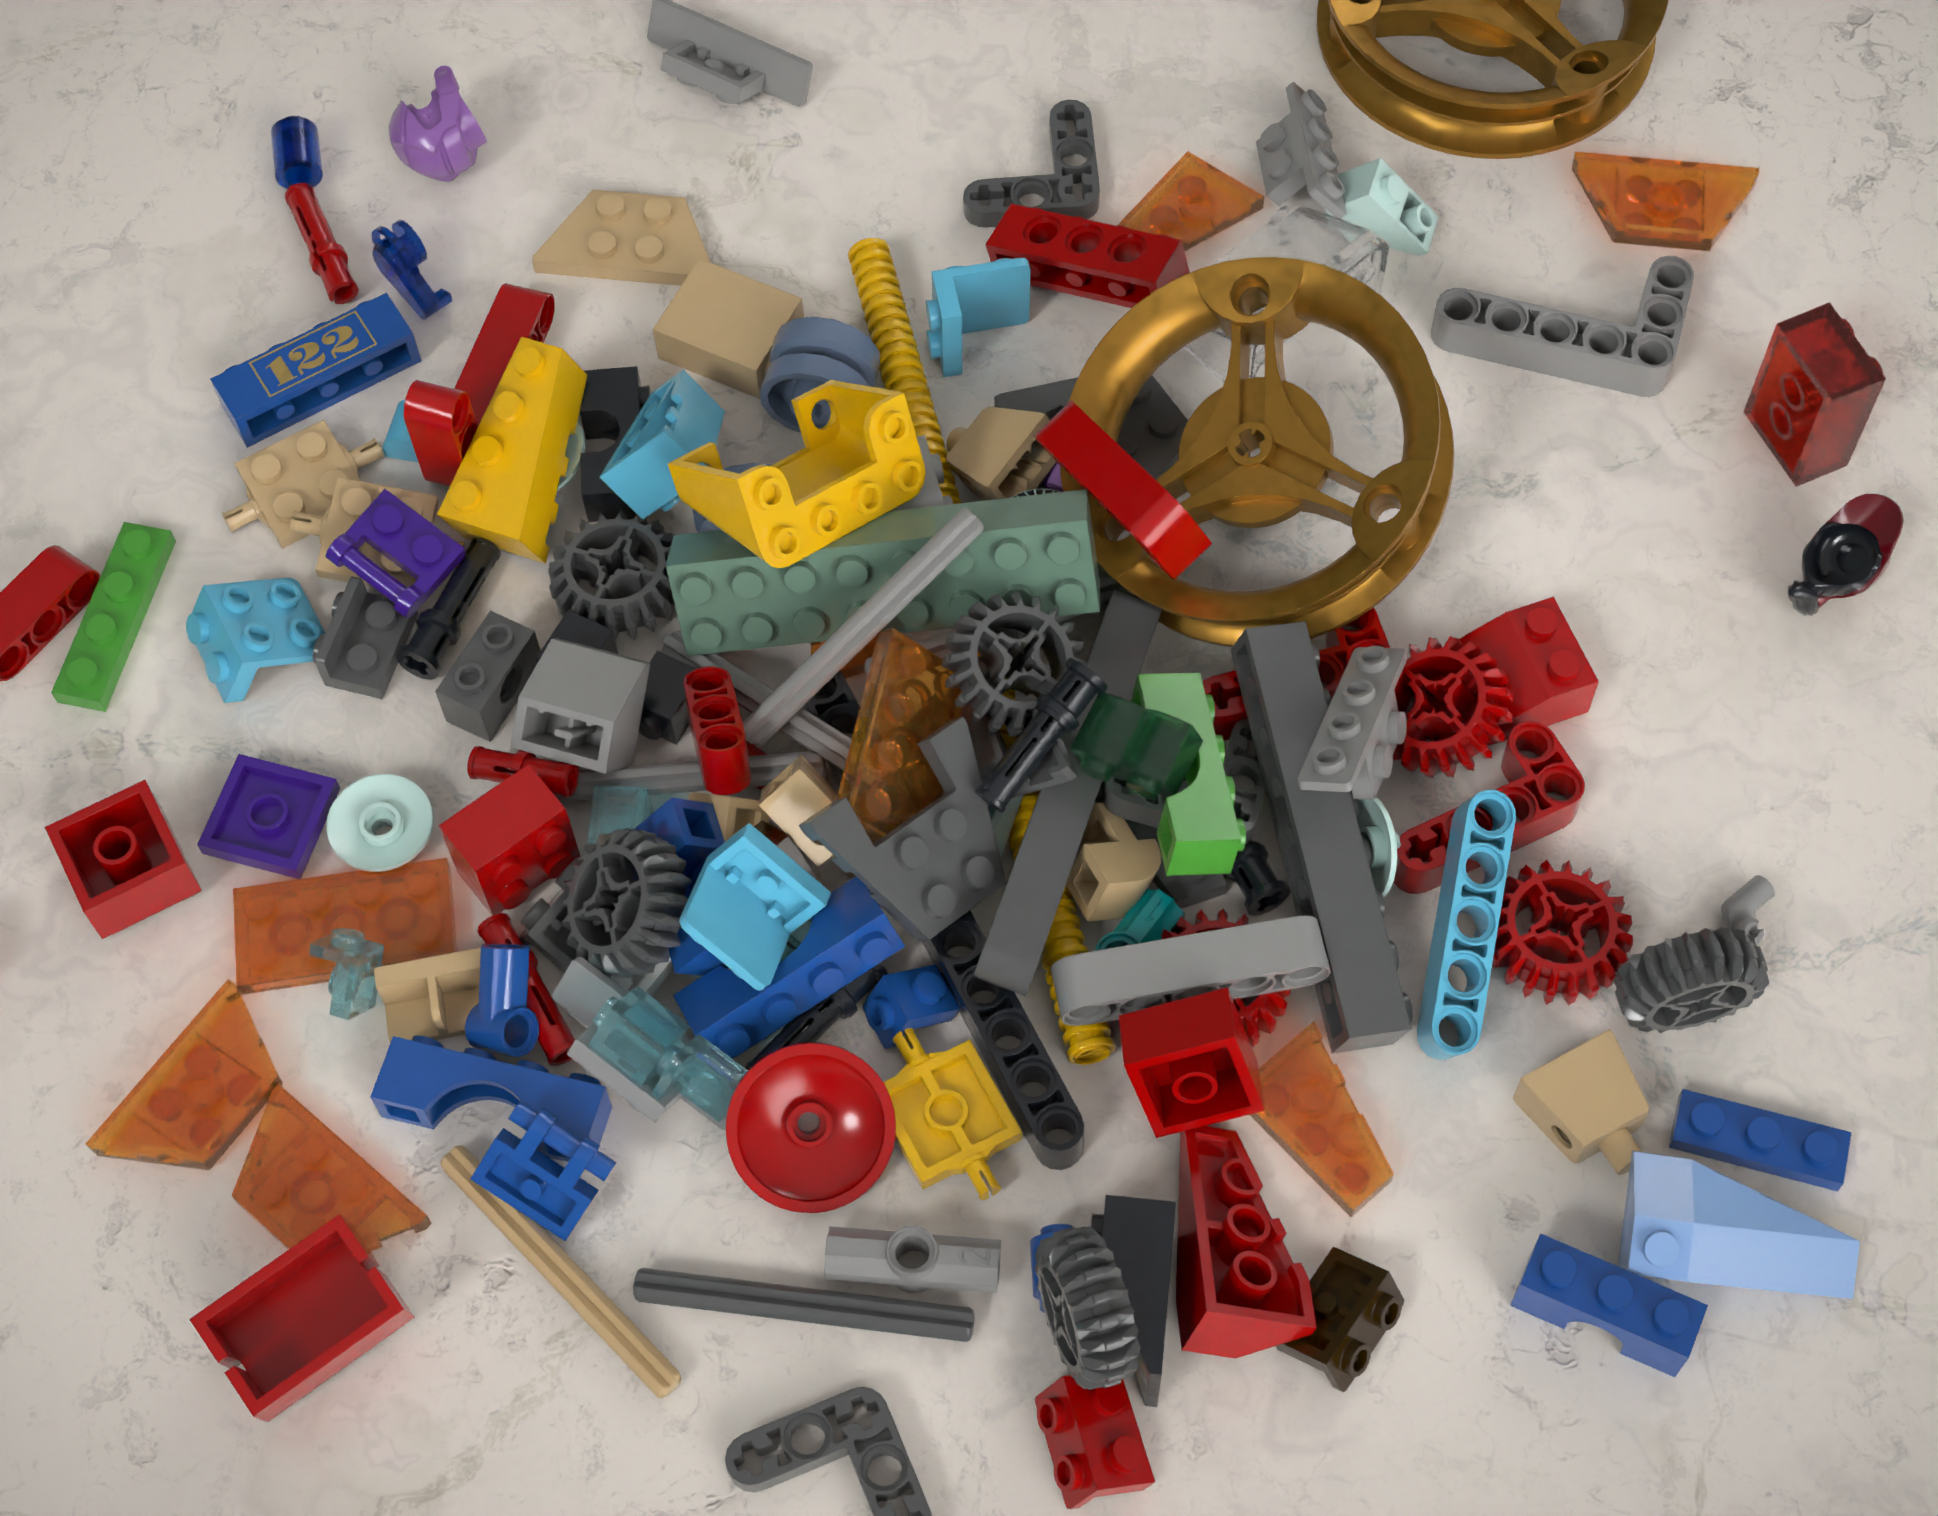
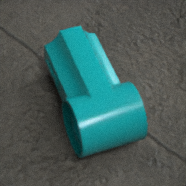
M1147 889L1142 898L1126 913L1113 932L1105 934L1098 941L1095 951L1161 940L1163 929L1175 932L1176 923L1180 916L1184 918L1185 912L1175 903L1172 897L1161 890Z

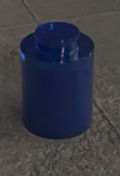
M288 116L277 121L271 128L274 171L277 183L286 189L297 183H307L308 186L311 185L312 187L317 186L323 178L317 126L311 120L300 116Z

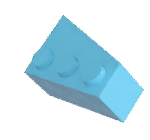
M684 369L650 394L599 478L642 519L659 508L664 512L670 510L678 503L680 497L676 491L668 463L708 442L715 443L716 445L725 411Z

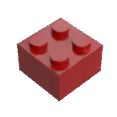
M529 764L438 825L457 873L492 916L501 913L505 909L511 910L520 906L526 901L532 890L548 879L558 878L574 859L581 857L566 808Z
M146 780L138 782L45 827L84 914L102 939L202 891L161 805Z
M1228 987L1119 1015L1124 1067L1156 1138L1265 1111L1258 1062Z

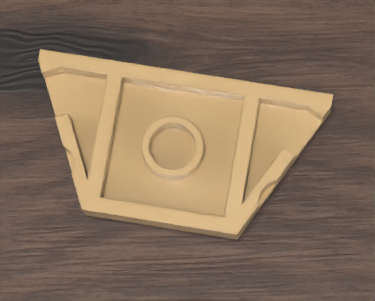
M592 190L533 255L532 264L535 273L681 286L699 258L708 262L710 260L685 197Z

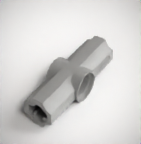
M829 1226L825 1249L824 1276L826 1280L895 1285L900 1290L908 1293H920L929 1288L997 1293L1001 1240L933 1235L925 1228L918 1226H906L897 1231ZM908 1251H920L928 1257L926 1263L916 1269H908L898 1263L900 1257Z

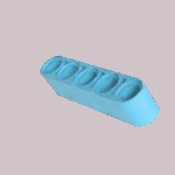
M1484 790L1472 796L1455 810L1452 818L1417 1026V1041L1421 1050L1427 1056L1436 1060H1447L1471 1051L1477 1045L1481 1035L1516 821V812L1512 801L1504 793L1497 790ZM1476 807L1484 808L1490 813L1493 819L1491 831H1487L1477 824L1474 815ZM1467 859H1472L1482 866L1484 871V881L1482 884L1473 882L1468 877L1466 872ZM1459 912L1468 914L1474 920L1476 932L1473 938H1469L1460 932L1457 926ZM1451 965L1459 967L1466 975L1467 986L1464 992H1460L1450 985L1448 970ZM1442 1019H1447L1456 1026L1458 1040L1454 1047L1447 1045L1439 1035V1024Z

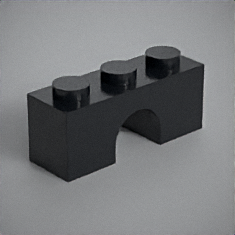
M637 366L584 370L588 376L580 408V417L586 440L611 439L615 441L612 446L605 450L580 453L581 495L588 522H598L600 511L607 516L608 520L616 519L621 509L627 514L628 519H633L637 514L599 477L649 398L651 388L650 385L641 386Z
M568 610L537 655L536 661L537 663L539 662L553 638L618 654L613 630ZM656 651L650 661L639 726L640 734L652 740L663 738L677 745L690 724L683 684L684 678L689 672L697 668L660 651Z

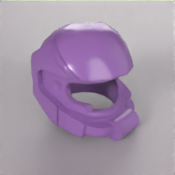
M440 66L434 72L436 88L431 92L432 99L429 105L423 109H416L413 104L406 105L401 100L390 120L389 137L395 153L406 166L429 178L450 182L475 164L478 148L487 143V140L459 93L460 87L452 69L449 66Z

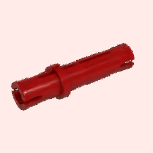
M307 183L292 185L285 192L284 198L308 247L310 266L313 272L321 277L331 302L334 301L335 304L348 303L355 299L359 289L348 269L347 253L342 245L336 243L311 185L308 186Z
M499 913L488 917L478 926L477 933L485 944L523 945L510 922L509 915L506 913ZM529 950L527 1008L535 1013L538 1019V1042L547 1057L549 1065L559 1066L572 1060L567 1053L575 1038L536 969L539 964L534 952Z

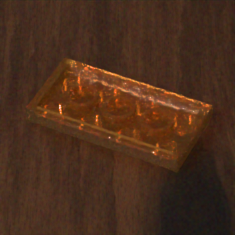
M894 628L878 633L837 800L845 797L848 799L873 844L943 795L944 790L918 743L949 721L960 718L963 707H955V700L962 693L961 689L945 687L946 679L955 671L942 667V658Z
M447 858L408 863L382 872L359 870L233 889L236 986L242 995L373 976L375 967L457 952L451 867Z

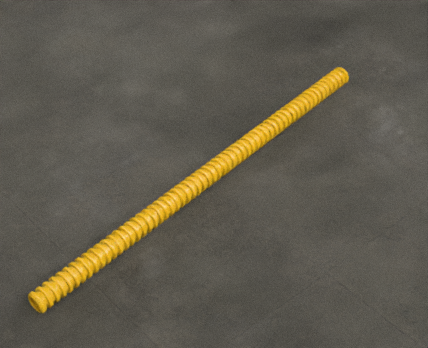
M880 238L860 240L849 249L847 255L851 264L858 296L861 300L868 332L871 335L870 339L879 350V371L881 372L880 375L884 389L904 392L916 436L925 435L930 454L938 453L944 473V483L939 484L942 496L950 495L953 504L962 503L959 499L958 488L955 486L956 482L952 469L946 462L948 453L944 448V439L941 436L940 425L937 423V414L934 411V403L931 399L930 389L927 386V379L922 362L920 361L916 340L913 337V329L910 325L906 304L903 301L896 269L893 266L894 263L892 255H890L889 244ZM1010 689L1003 693V696L1016 700L1015 690ZM1004 723L999 730L1008 750L1019 735L1017 737H1010ZM1040 790L1025 794L1022 797L1008 840L1010 849L1014 851L1012 854L1013 861H1015ZM1065 885L1041 954L1043 955L1041 963L1043 969L1047 970L1045 977L1047 984L1051 986L1049 989L1051 999L1056 1001L1053 1006L1055 1014L1060 1017L1058 1020L1059 1029L1065 1032L1062 1039L1064 1046L1069 1048L1066 1052L1068 1061L1078 1065H1089L1106 1059L1114 1052L1116 1047L1114 1040L1109 1037L1111 1028L1107 1022L1070 1026L1064 1024L1061 1020L1051 967L1055 962L1064 957L1089 952L1088 947L1083 945L1085 937L1084 933L1079 930L1081 923L1079 917L1075 915L1077 912L1075 902L1071 900L1072 895Z

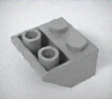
M559 638L551 639L518 697L510 747L605 774L632 765L650 662Z

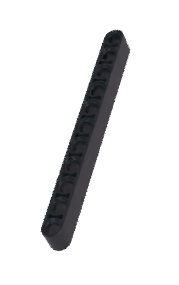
M839 671L815 694L830 693L832 696L822 700L812 697L802 708L843 734L855 735L852 738L853 740L890 762L843 674ZM827 761L840 788L873 844L917 813L894 768L890 776L892 779L887 787L883 786L878 791H874ZM889 816L901 819L897 824L890 826L878 823L881 819ZM969 910L932 939L922 942L961 1008L959 1012L1036 1158L1042 1165L1050 1169L1063 1170L1070 1168L1079 1161L1083 1154L1084 1122L1015 992L973 977L986 938L972 912ZM956 946H966L972 950L971 954L962 958L952 957L947 952ZM984 990L996 994L997 997L993 1001L984 1004L972 1000L971 996L976 992ZM1004 1036H1014L1022 1042L1017 1048L1010 1050L1002 1049L995 1044L998 1039ZM1039 1082L1047 1088V1091L1040 1096L1031 1097L1023 1094L1019 1089L1026 1083ZM1064 1129L1070 1132L1073 1138L1065 1144L1058 1145L1047 1141L1044 1136L1051 1130Z

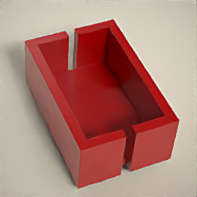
M339 1214L189 1320L216 1361L230 1368L224 1373L252 1416L269 1422L415 1317L387 1275L378 1269L380 1265L353 1225ZM242 1364L246 1371L239 1368L238 1366Z

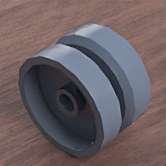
M814 316L793 319L781 325L774 337L770 352V365L765 372L760 389L761 405L774 420L786 428L801 433L791 400L829 380L873 387L876 383L880 367L879 350L872 340L857 328L835 319ZM823 399L818 401L813 407L812 421L818 429L823 428L830 419L831 411L828 402Z

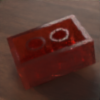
M1829 302L1776 324L1743 413L1797 487L1848 465L1886 378L1883 375L1879 362L1874 357L1868 355L1855 337L1850 323L1846 319L1841 318Z

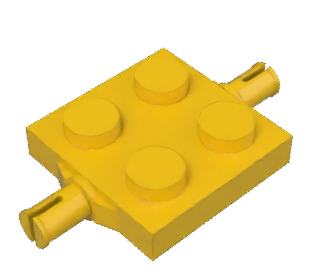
M913 1028L904 1030L905 1038L900 1031L893 1037V1042L898 1047L907 1065L896 1076L883 1082L890 1094L895 1111V1140L922 1190L951 1175L967 1173L979 1194L980 1200L989 1199V1191L994 1196L1001 1190V1186L996 1181L986 1162L995 1153L1022 1140V1131L970 1039L945 1052L926 1054Z

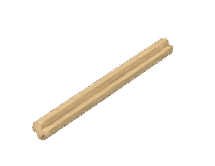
M457 1145L444 1155L440 1162L444 1172L640 1380L661 1399L675 1390L682 1380L679 1371L538 1223L470 1180L480 1164L465 1146Z

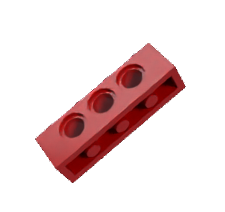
M1012 203L985 244L991 262L1002 258H1026L1031 269V286L1128 308L1134 307L1160 287L1190 273L1181 239Z

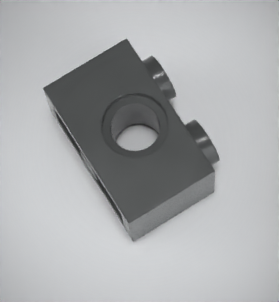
M493 611L488 613L435 691L446 722L491 742L517 703L522 689L537 665L536 657L541 650L535 630Z

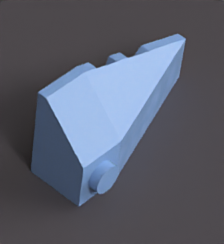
M1632 1151L1618 1265L1621 1268L1637 1275L1684 1282L1853 1299L1860 1245L1859 1240L1690 1158Z

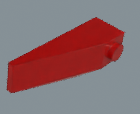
M1202 1126L1180 1132L1176 1307L1182 1351L1236 1359L1312 1335L1317 1327L1307 1273L1301 1262L1293 1263L1283 1242L1287 1233L1279 1218H1271L1259 1193L1263 1184L1237 1131Z

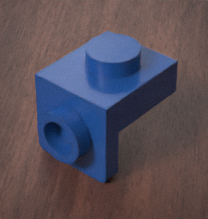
M936 965L883 975L863 1003V1011L867 1021L885 1049L897 1047L893 1042V1037L900 1031L905 1036L904 1030L907 1028L918 1029L952 1021L961 1009Z

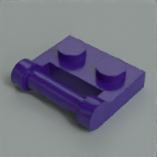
M384 489L345 534H341L333 541L325 557L337 567L346 566L394 602V609L408 619L420 609L466 556L464 547L388 490ZM365 542L417 581L407 588L358 551Z

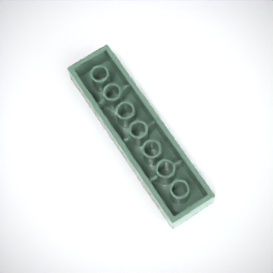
M1087 489L889 511L784 568L770 566L722 530L674 535L666 569L686 655L827 641L962 508L970 509L982 521L983 531L876 636L954 628V623L961 615L969 616L968 609L974 603L981 602L986 606V601L990 596L998 593L1006 603L1007 598L1012 593L1020 592L1024 606L1027 605L1032 597L1040 596V610L1046 613L1052 607H1059L1058 616L1100 612V577Z

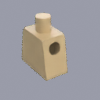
M987 407L980 412L968 429L957 427L950 432L946 442L949 452L946 462L962 483L984 501L1010 498L1020 492L1036 489L1056 463L1034 438V435L1050 419L1041 412Z
M801 754L762 789L759 806L785 833L791 836L795 844L817 866L834 857L818 840L811 841L802 832L799 825L833 801L841 798ZM852 872L845 873L849 878L854 876Z
M1610 1029L1520 1078L1513 1100L1571 1162L1575 1164L1580 1163L1601 1151L1617 1175H1623L1630 1171L1632 1151L1643 1152L1631 1134L1641 1128L1649 1113V1106L1615 1035Z

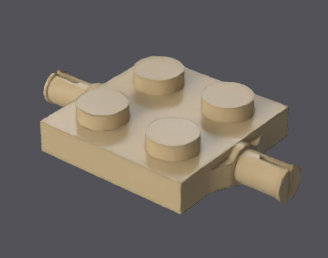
M322 420L234 463L238 474L246 486L249 501L225 513L223 512L222 516L231 532L259 519L262 524L271 529L283 549L310 535L290 532V521L293 519L292 513L294 510L324 516L325 511L332 502L337 477L360 481L358 469L383 458V451L375 438L348 451L346 447L336 441L325 420Z
M337 477L332 502L325 511L324 516L294 510L292 513L293 519L290 521V532L319 536L321 548L315 569L317 577L348 582L351 576L360 577L344 565L337 567L325 557L326 552L333 541L341 534H345L384 489L388 490L433 525L439 504L438 496ZM365 542L358 551L407 588L417 581ZM457 542L465 548V542ZM363 580L365 586L372 587L370 584Z

